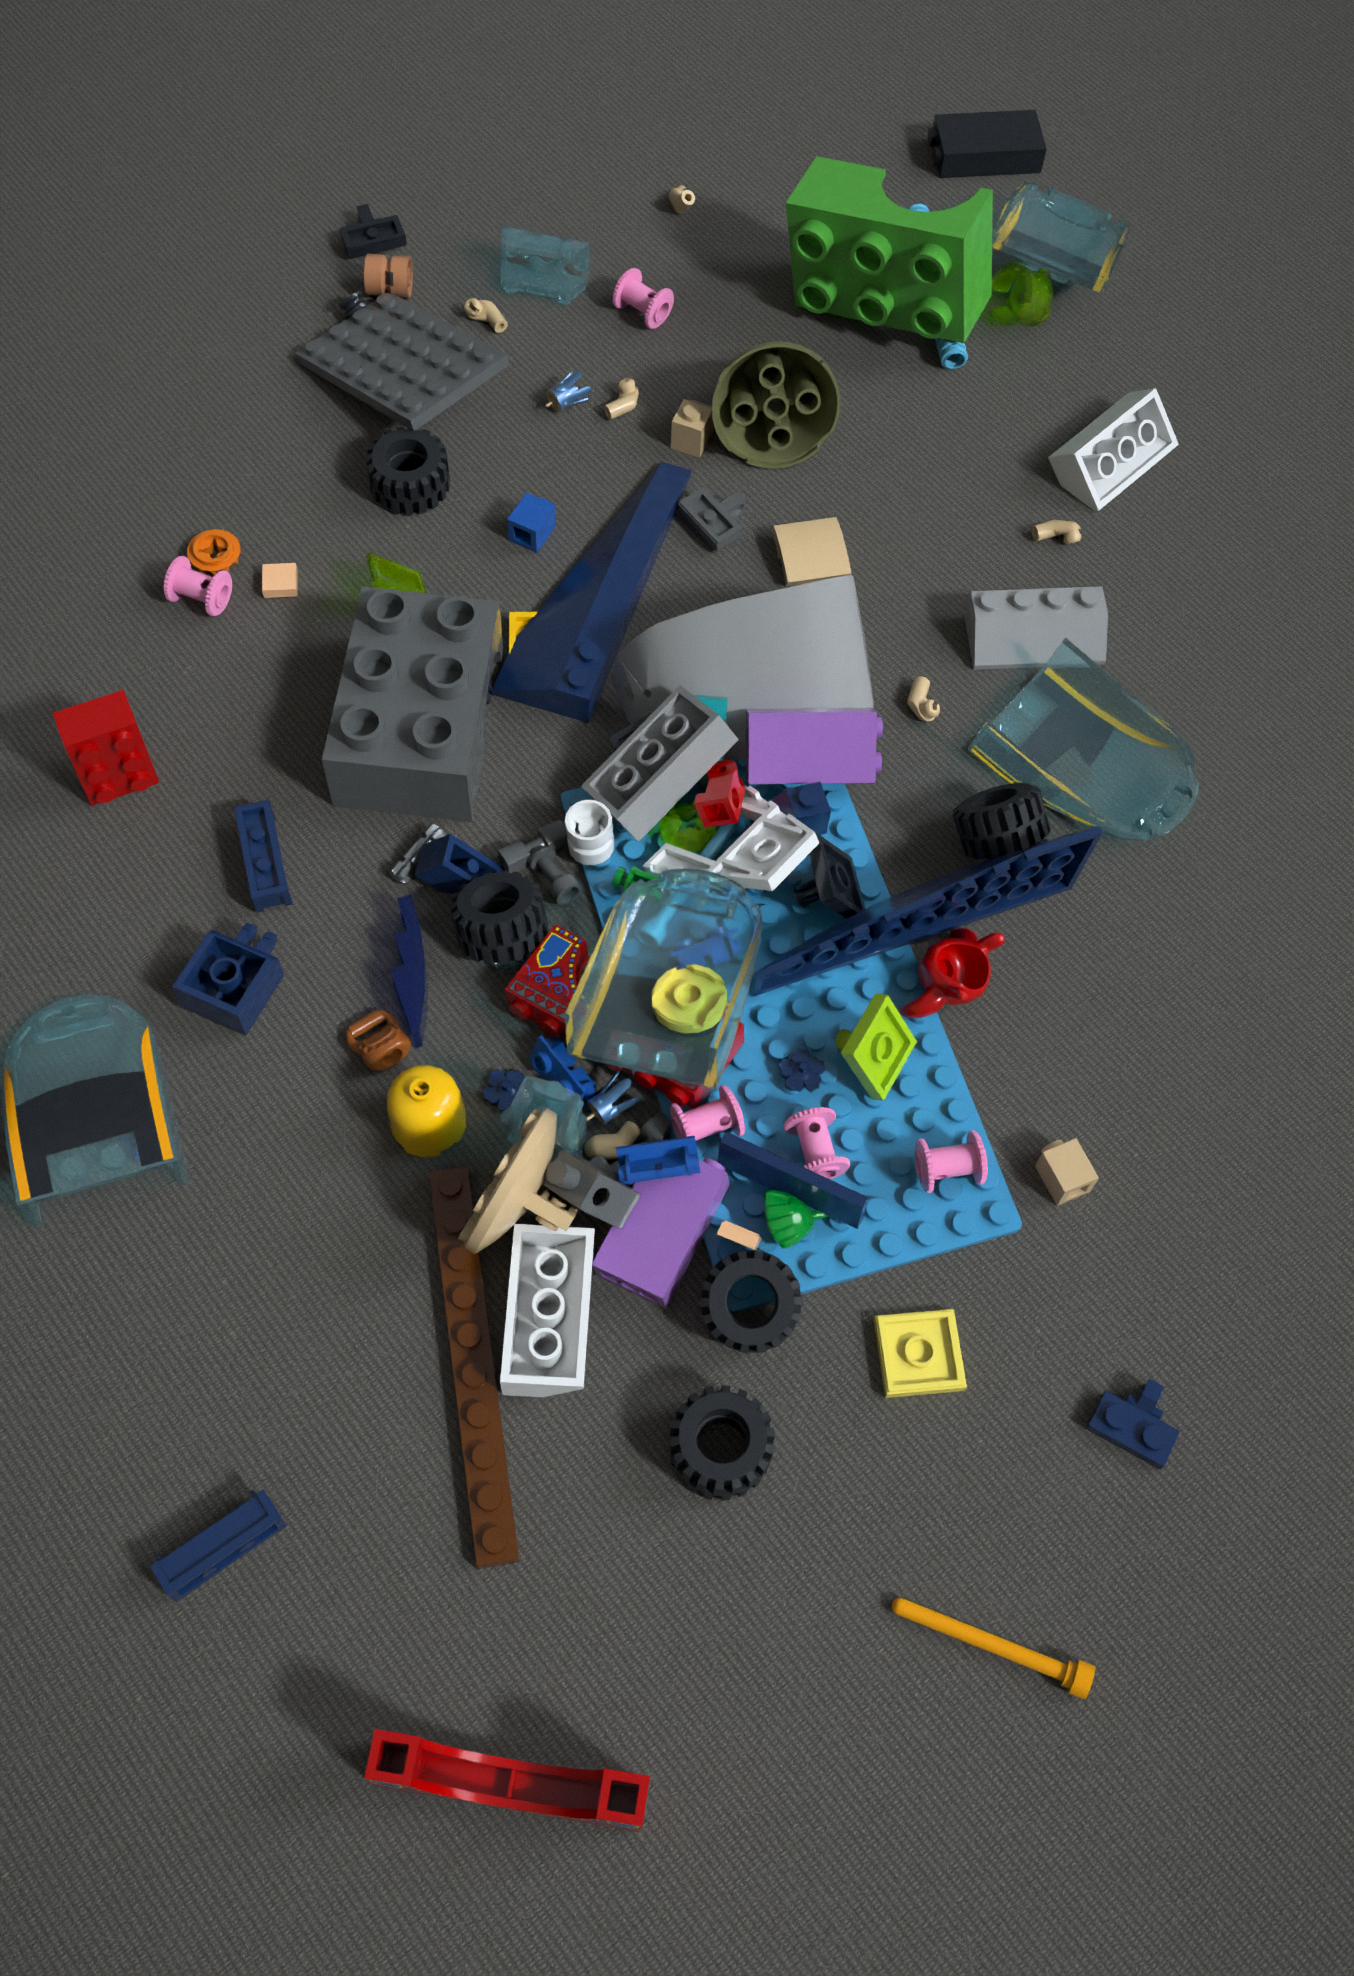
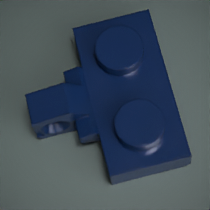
M1148 1379L1147 1384L1143 1385L1138 1397L1129 1394L1125 1401L1105 1391L1086 1427L1087 1430L1160 1470L1165 1466L1180 1433L1176 1428L1160 1420L1163 1411L1155 1406L1164 1386L1151 1379Z

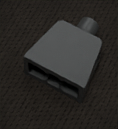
M566 1150L561 1151L556 1160L549 1165L544 1179V1186L580 1210L619 1229H622L641 1196L640 1193L620 1182V1180L592 1162ZM600 1188L607 1189V1197L603 1202L596 1200L597 1197L593 1196Z

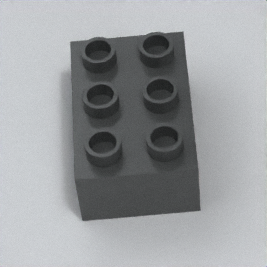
M361 586L322 756L333 807L472 822L485 755V713L489 679L494 659L495 662H502L503 657L499 601Z

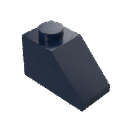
M821 782L785 789L771 799L772 802L778 805L782 813L792 815L813 830L815 834H827L831 810ZM749 819L752 825L755 821Z
M448 834L422 845L415 876L441 892L454 894L459 892L458 888L460 886L470 883V879L484 876V873H498L503 871L504 867L452 834Z

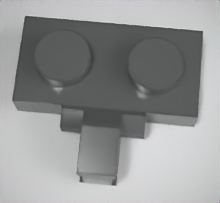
M702 487L679 501L678 511L716 552L743 536V527L737 521L738 517L746 512V498L739 491L722 500L721 498L715 499Z

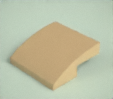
M837 517L773 526L778 559H781L786 586L806 584L852 574L845 541Z

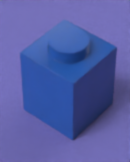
M526 492L507 518L509 541L537 553L556 527L555 504Z

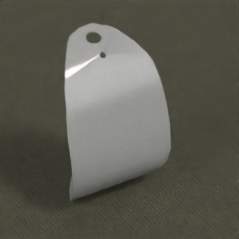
M852 575L839 576L731 599L659 622L633 638L618 654L613 675L617 695L630 724L654 712L679 685L693 695L728 697L726 724L739 740L724 754V760L746 758V709L873 708L874 704L865 634L854 576ZM624 681L632 689L633 701L629 700L625 694ZM646 689L650 690L651 696L649 698L646 697V695L644 694V691Z

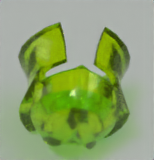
M1014 262L1004 265L992 279V290L1007 293L1011 284L1016 281L1007 299L1012 312L1008 306L999 307L989 311L991 316L999 324L1005 326L1014 325L1017 322L1028 326H1036L1042 323L1051 314L1049 310L1052 308L1053 286L1048 278L1049 270L1042 267L1027 270L1023 265Z

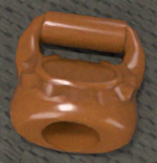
M375 1009L349 1025L345 1032L347 1046L354 1053L360 1055L364 1064L374 1071L386 1070L404 1059L411 1048L409 1036L401 1030L396 1017L385 1010ZM384 1021L387 1022V1026L381 1027V1030L368 1038L365 1037L363 1041L355 1040Z

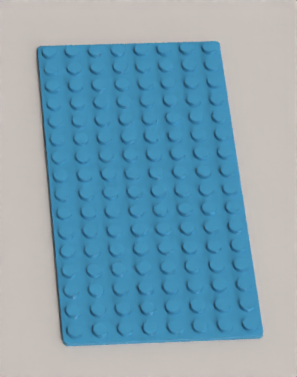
M746 758L732 760L737 765L738 776L744 782V785L747 787L752 786L759 791L760 796L767 802L785 789L806 785L748 784L746 781ZM698 783L639 842L612 818L615 843L614 851L610 858L597 865H584L582 863L581 865L610 953L624 908L623 945L615 969L618 976L657 980L667 970H670V966L675 965L673 958L664 960V957L673 953L671 946L692 939L693 944L696 945L707 940L705 933L725 926L727 933L736 929L739 930L738 933L731 937L733 942L739 941L741 943L744 954L738 956V961L730 962L715 969L712 967L709 956L703 959L706 967L721 976L727 989V1000L733 1002L743 970L759 940L746 991L737 1020L744 1024V1043L700 1106L720 1099L719 1087L726 1085L736 1097L742 1110L745 1133L740 1138L802 1167L806 1165L799 1137L784 1131L785 1121L790 1116L810 1108L826 1107L834 1110L836 1120L827 1128L835 1156L848 1158L850 1167L844 1174L831 1180L868 1198L864 1217L858 1229L832 1217L814 1220V1227L806 1237L794 1246L783 1249L778 1242L774 1241L766 1224L764 1193L772 1189L724 1167V1171L728 1174L730 1185L703 1236L712 1268L730 1254L753 1250L717 1235L722 1221L724 1222L725 1220L759 1234L761 1241L757 1250L772 1254L787 1264L796 1279H798L801 1294L1018 1232L1022 1226V1221L938 1013L936 1012L923 1018H907L901 1015L917 1043L884 1101L871 1099L839 1051L840 1048L836 1046V1037L839 1031L842 1029L854 1031L875 993L888 995L898 1012L902 1006L916 1000L924 993L925 990L919 983L918 964L910 944L752 997L749 989L755 972L808 939L846 919L821 903V900L805 908L801 907L795 897L797 894L794 893V887L815 878L809 854L773 891L740 888L724 899L717 885L697 883L666 925V939L658 950L652 951L643 947L635 939L634 932L643 920L655 917L661 907H655L629 896L628 898L623 897L622 886L619 889L612 887L618 867L626 868V873H629L632 866L645 871L643 865L665 843L700 855L720 826L704 828L694 801L696 794L706 793V789L701 788ZM821 783L831 810L827 834H822L821 836L852 857L864 905L867 909L890 898V894L845 783ZM582 787L563 792L561 794V804L565 816L569 808L575 803L594 799ZM739 816L738 827L714 861L751 826L748 818ZM666 879L670 883V888L666 894H663L665 896L664 903L680 883L679 880ZM799 1048L808 1050L809 1060L812 1057H816L818 1060L824 1061L826 1069L823 1074L819 1075L821 1077L819 1089L813 1092H809L804 1086L801 1092L790 1091L785 1087L787 1079L782 1077L779 1070V1064H781L782 1059L791 1061V1055L796 1053ZM654 1088L662 1113L671 1121L670 1107L674 1103L664 1093ZM686 1105L680 1107L683 1113L692 1110ZM671 1126L669 1136L670 1139H675L676 1135ZM732 1128L697 1140L696 1146L699 1160L703 1161L704 1158H709L717 1162L719 1144L724 1134L729 1132L737 1136ZM975 1130L982 1139L987 1155L988 1174L985 1183L978 1185L973 1175L969 1174L934 1180L933 1192H925L920 1184L915 1168L916 1141L924 1139L929 1149L967 1143L968 1132ZM744 1277L736 1281L727 1295V1307L732 1314L775 1302V1296L770 1285L757 1277Z

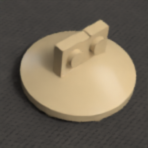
M535 1108L529 1115L519 1133L525 1139L519 1137L517 1142L514 1143L504 1156L494 1173L495 1178L483 1192L473 1209L474 1214L470 1217L458 1239L465 1242L464 1248L476 1254L495 1242L517 1222L527 1209L537 1214L536 1220L550 1230L557 1231L558 1228L567 1231L578 1208L544 1186L543 1182L551 1162L556 1140L557 1114L548 1108L542 1111Z

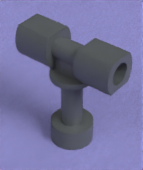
M558 819L537 830L538 838L526 844L517 840L497 850L499 863L507 873L517 872L529 865L534 870L542 869L552 883L549 890L550 894L559 905H566L574 901L581 893L582 887L575 877L571 874L563 875L553 861L556 855L555 852L568 846L566 827L561 820Z

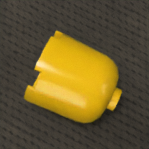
M417 1065L402 1071L392 1081L387 1093V1112L390 1130L395 1140L404 1147L407 1153L419 1157H435L441 1155V1151L450 1148L454 1143H458L461 1140L466 1128V1112L460 1090L455 1080L447 1072L431 1065Z

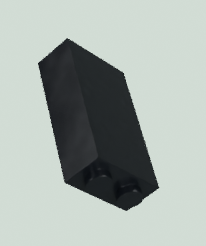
M1036 110L935 114L933 127L928 129V145L933 147L932 161L933 165L938 168L940 178L1035 174L1042 171L1047 148Z

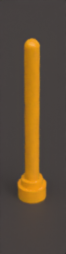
M896 1598L892 1602V1610L896 1615L1061 1681V1686L1068 1688V1694L1083 1700L1088 1696L1095 1674V1665L1080 1659L1076 1663L1070 1660L1067 1663H1063L906 1599Z

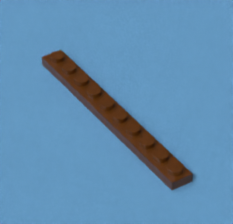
M468 1166L430 1171L429 1177L477 1569L519 1563L479 1252L474 1254L465 1249V1242L458 1239L466 1223L474 1214Z

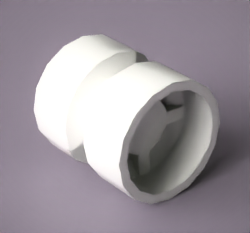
M583 800L575 803L569 808L565 817L570 854L577 862L584 865L603 863L610 858L614 851L615 842L610 810L603 803L596 800Z

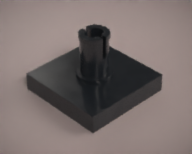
M817 833L816 836L819 844L809 853L815 878L794 887V893L797 894L795 895L796 900L803 908L821 900V903L847 919L866 909L853 859Z

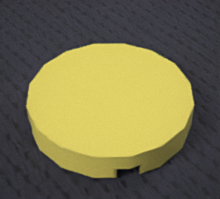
M697 964L686 965V968L679 970L676 967L667 970L657 979L652 989V1008L658 1021L669 1030L683 1034L700 1033L712 1028L723 1018L728 1007L727 989L721 976L712 969Z

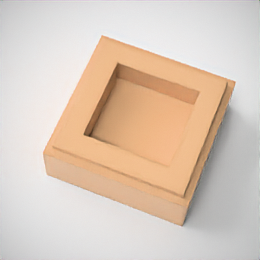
M296 563L262 564V592L264 598L297 596L298 570Z
M726 1220L722 1221L717 1235L753 1250H757L761 1241L759 1234Z

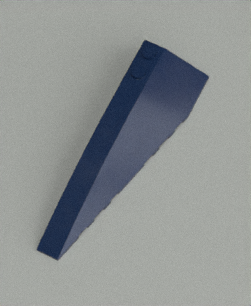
M661 461L541 606L536 615L531 618L517 635L510 654L508 653L492 689V695L589 723L676 513L678 503L681 501L692 470Z
M1100 826L1051 840L1044 838L1029 848L949 873L881 901L815 935L755 972L749 992L754 997L1070 890L1100 839L1103 830Z

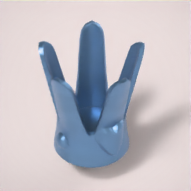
M571 371L558 386L547 390L546 396L549 403L546 404V407L551 405L556 412L560 413L569 405L590 400L589 398H579L589 394L592 391L591 387H584L578 390L577 386H572L580 379L582 372L577 371L573 374V371Z
M617 1071L598 1095L586 1101L592 1112L586 1120L589 1121L595 1116L605 1125L620 1112L641 1102L643 1099L637 1096L612 1106L631 1085V1080L627 1078L606 1092L618 1076L619 1071Z

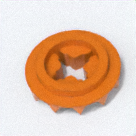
M219 529L199 533L190 541L187 548V556L191 566L198 568L200 573L210 571L214 576L217 571L224 570L228 572L231 565H238V557L242 554L238 539L230 532ZM214 546H217L219 553L217 557L212 559L210 555L213 553Z

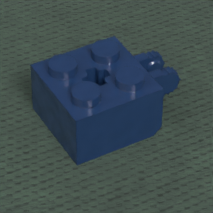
M247 922L235 939L214 930L207 932L172 986L181 1007L243 1035H247L284 976L279 959L270 955L276 946L277 935L267 931L256 947L253 948L250 945L256 937L257 926Z

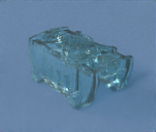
M503 225L501 228L500 266L502 290L508 294L522 291L556 298V302L562 305L569 304L587 286L590 242L586 241L584 243L574 241L572 237L564 239L529 232L527 228L519 230ZM519 253L523 254L524 259L530 261L521 265L507 262V257H514ZM540 256L553 258V261H543ZM567 263L572 264L575 270L583 272L582 277L568 274L563 267H566Z
M525 1076L511 1107H507L501 1115L502 1124L510 1129L509 1143L514 1145L519 1137L525 1139L519 1133L535 1108L540 1111L548 1108L557 1114V1128L559 1129L555 1144L559 1145L560 1152L566 1150L583 1158L581 1148L588 1126L586 1125L587 1117L582 1114L584 1102L581 1100V1096L563 1087L559 1082Z

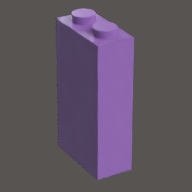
M873 708L746 709V781L748 784L876 783V773H881L882 755L881 752H876V739L882 738L883 733L882 717H877V711Z
M704 1158L703 1161L699 1160L701 1173L634 1183L632 1189L640 1193L641 1196L622 1229L613 1225L610 1228L592 1262L596 1276L667 1309L730 1185L728 1174L724 1171L725 1168L712 1159Z

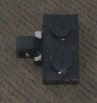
M368 204L356 206L359 223L340 228L341 239L349 259L407 245L406 235L398 215L374 219Z

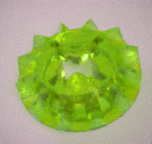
M692 800L689 804H681L678 801L660 820L659 830L665 843L690 852H696L706 847L716 833V826L704 828ZM695 819V829L688 827L681 831L682 820L688 823Z

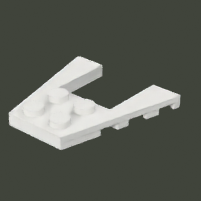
M745 786L740 816L755 822L716 861L665 843L643 865L645 872L664 879L773 891L819 844V841L813 830L792 815L782 813L777 804L771 800L767 802L760 796L759 791L752 786Z

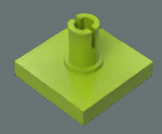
M879 993L874 994L854 1031L842 1029L836 1037L837 1048H840L839 1051L871 1099L881 1101L885 1100L917 1043V1040L889 996Z

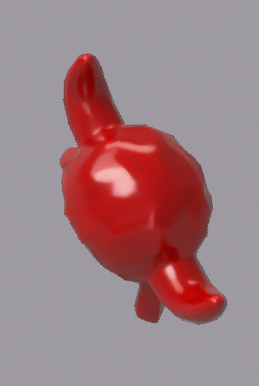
M956 928L950 931L952 938L941 940L929 946L917 968L920 986L925 991L916 1000L902 1006L899 1009L900 1015L907 1018H923L938 1012L945 1004H969L978 997H981L989 985L991 976L988 953L1004 944V935L992 933L978 939L974 931L967 928Z

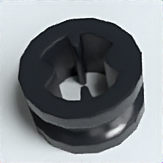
M361 290L353 293L338 305L340 309L346 311L345 317L347 319L359 309L369 305L367 300L364 301L361 298L363 294Z

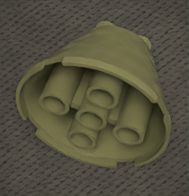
M767 342L745 350L736 356L723 370L713 391L712 419L719 439L730 453L732 451L744 459L746 463L756 467L768 469L785 468L801 463L820 450V446L829 434L833 433L840 413L839 388L832 370L812 350L790 342Z

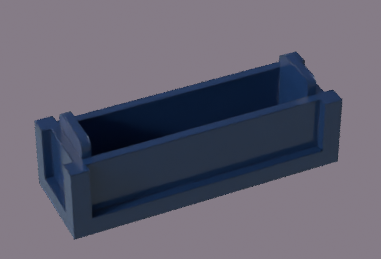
M270 800L234 807L251 899L257 913L264 911V908L284 903L286 906L293 905L274 822L276 820Z
M263 1489L257 1494L252 1490L250 1494L253 1498L166 1557H163L160 1553L156 1555L158 1561L150 1567L167 1596L175 1602L179 1601L287 1526Z

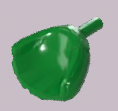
M772 1189L764 1193L766 1224L774 1241L778 1242L783 1249L794 1246L806 1237L814 1227V1220L830 1217L817 1210L811 1211L807 1204L787 1192Z

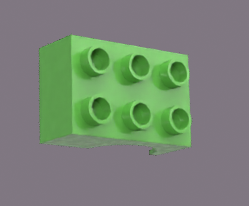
M816 156L786 201L795 306L805 308L817 314L828 313L860 320L871 326L883 325L919 333L921 336L929 339L941 338L965 343L992 296L993 190L980 188L972 198L950 209L933 212L914 211L895 204L885 195L882 183L886 176V169Z

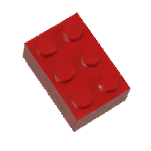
M124 689L52 713L64 747L91 806L108 803L117 797L135 791H143L150 786L160 783Z

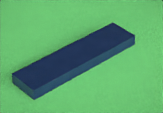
M726 1132L722 1137L717 1160L722 1166L770 1189L792 1194L809 1207L858 1229L868 1201L867 1196L729 1132Z

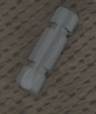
M435 824L429 825L422 833L424 837L419 836L402 855L403 861L398 860L390 869V873L395 881L404 885L414 875L412 871L416 872L422 845L445 836L444 830Z

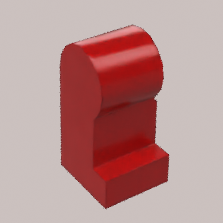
M732 760L718 761L707 772L709 782L706 793L696 794L694 801L704 828L738 823L745 793V785L738 776L736 763Z

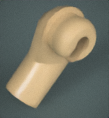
M683 185L672 188L669 193V200L675 211L679 214L684 213L695 201L694 193L690 190L684 191L686 187Z
M470 298L466 301L464 309L471 319L489 322L497 333H501L507 328V321L491 301L477 300L476 298Z
M626 378L621 380L618 384L620 389L618 399L604 405V412L609 420L628 413L635 408L639 390L635 387L633 379Z
M1054 519L1034 525L1031 529L1035 541H1041L1062 534L1064 543L1067 545L1081 540L1079 532L1081 527L1072 521Z
M918 676L913 681L907 704L919 720L930 722L939 715L940 706L938 703L933 706L934 700L926 698L930 681L926 677Z
M627 1121L616 1134H599L591 1137L586 1141L584 1151L591 1159L600 1155L605 1160L618 1159L616 1147L632 1145L641 1134L640 1128L635 1123Z

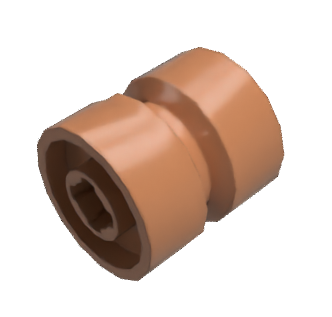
M366 255L364 265L366 295L380 296L390 292L403 298L411 297L413 266L410 256L393 255L388 260L385 255ZM390 272H393V281H389Z

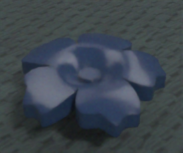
M800 1048L791 1055V1061L782 1059L781 1064H779L782 1077L787 1079L785 1087L790 1091L798 1092L803 1090V1086L809 1092L819 1089L821 1082L819 1075L823 1074L826 1069L824 1061L818 1060L816 1057H812L809 1060L808 1050Z
M499 1069L490 1072L489 1087L483 1089L484 1100L488 1101L491 1105L498 1104L500 1112H510L512 1109H515L517 1107L516 1102L525 1103L530 1093L527 1090V1086L522 1084L525 1078L524 1074L520 1070H509L505 1078Z

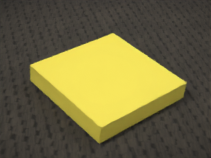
M954 1309L874 1317L873 1321L885 1398L966 1390L967 1384Z

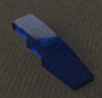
M410 894L397 898L405 930L394 933V938L402 965L391 968L390 971L415 1048L423 1046L428 1013V974L421 928Z

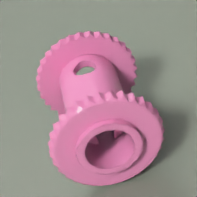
M631 268L618 280L613 291V304L619 309H623L628 304L645 314L644 321L646 327L655 329L667 319L674 303L673 291L664 288L657 293L641 283L642 273L639 269Z
M179 556L172 561L166 572L163 586L166 599L171 602L178 601L183 595L204 602L207 614L214 617L221 614L229 602L232 592V578L224 570L218 571L214 577L191 570L189 559L185 556Z
M726 1085L720 1086V1099L684 1113L677 1103L672 1104L670 1116L676 1138L695 1136L697 1141L728 1128H732L737 1136H743L745 1124L742 1110L730 1088Z
M816 1107L790 1116L784 1123V1131L792 1135H798L806 1162L804 1168L830 1180L841 1176L849 1169L850 1161L848 1158L835 1156L827 1128L836 1120L834 1110L826 1107Z
M975 1130L968 1132L967 1143L929 1149L924 1139L916 1141L915 1168L920 1184L925 1192H933L934 1180L969 1174L973 1175L978 1185L985 1183L988 1174L987 1155L982 1139Z

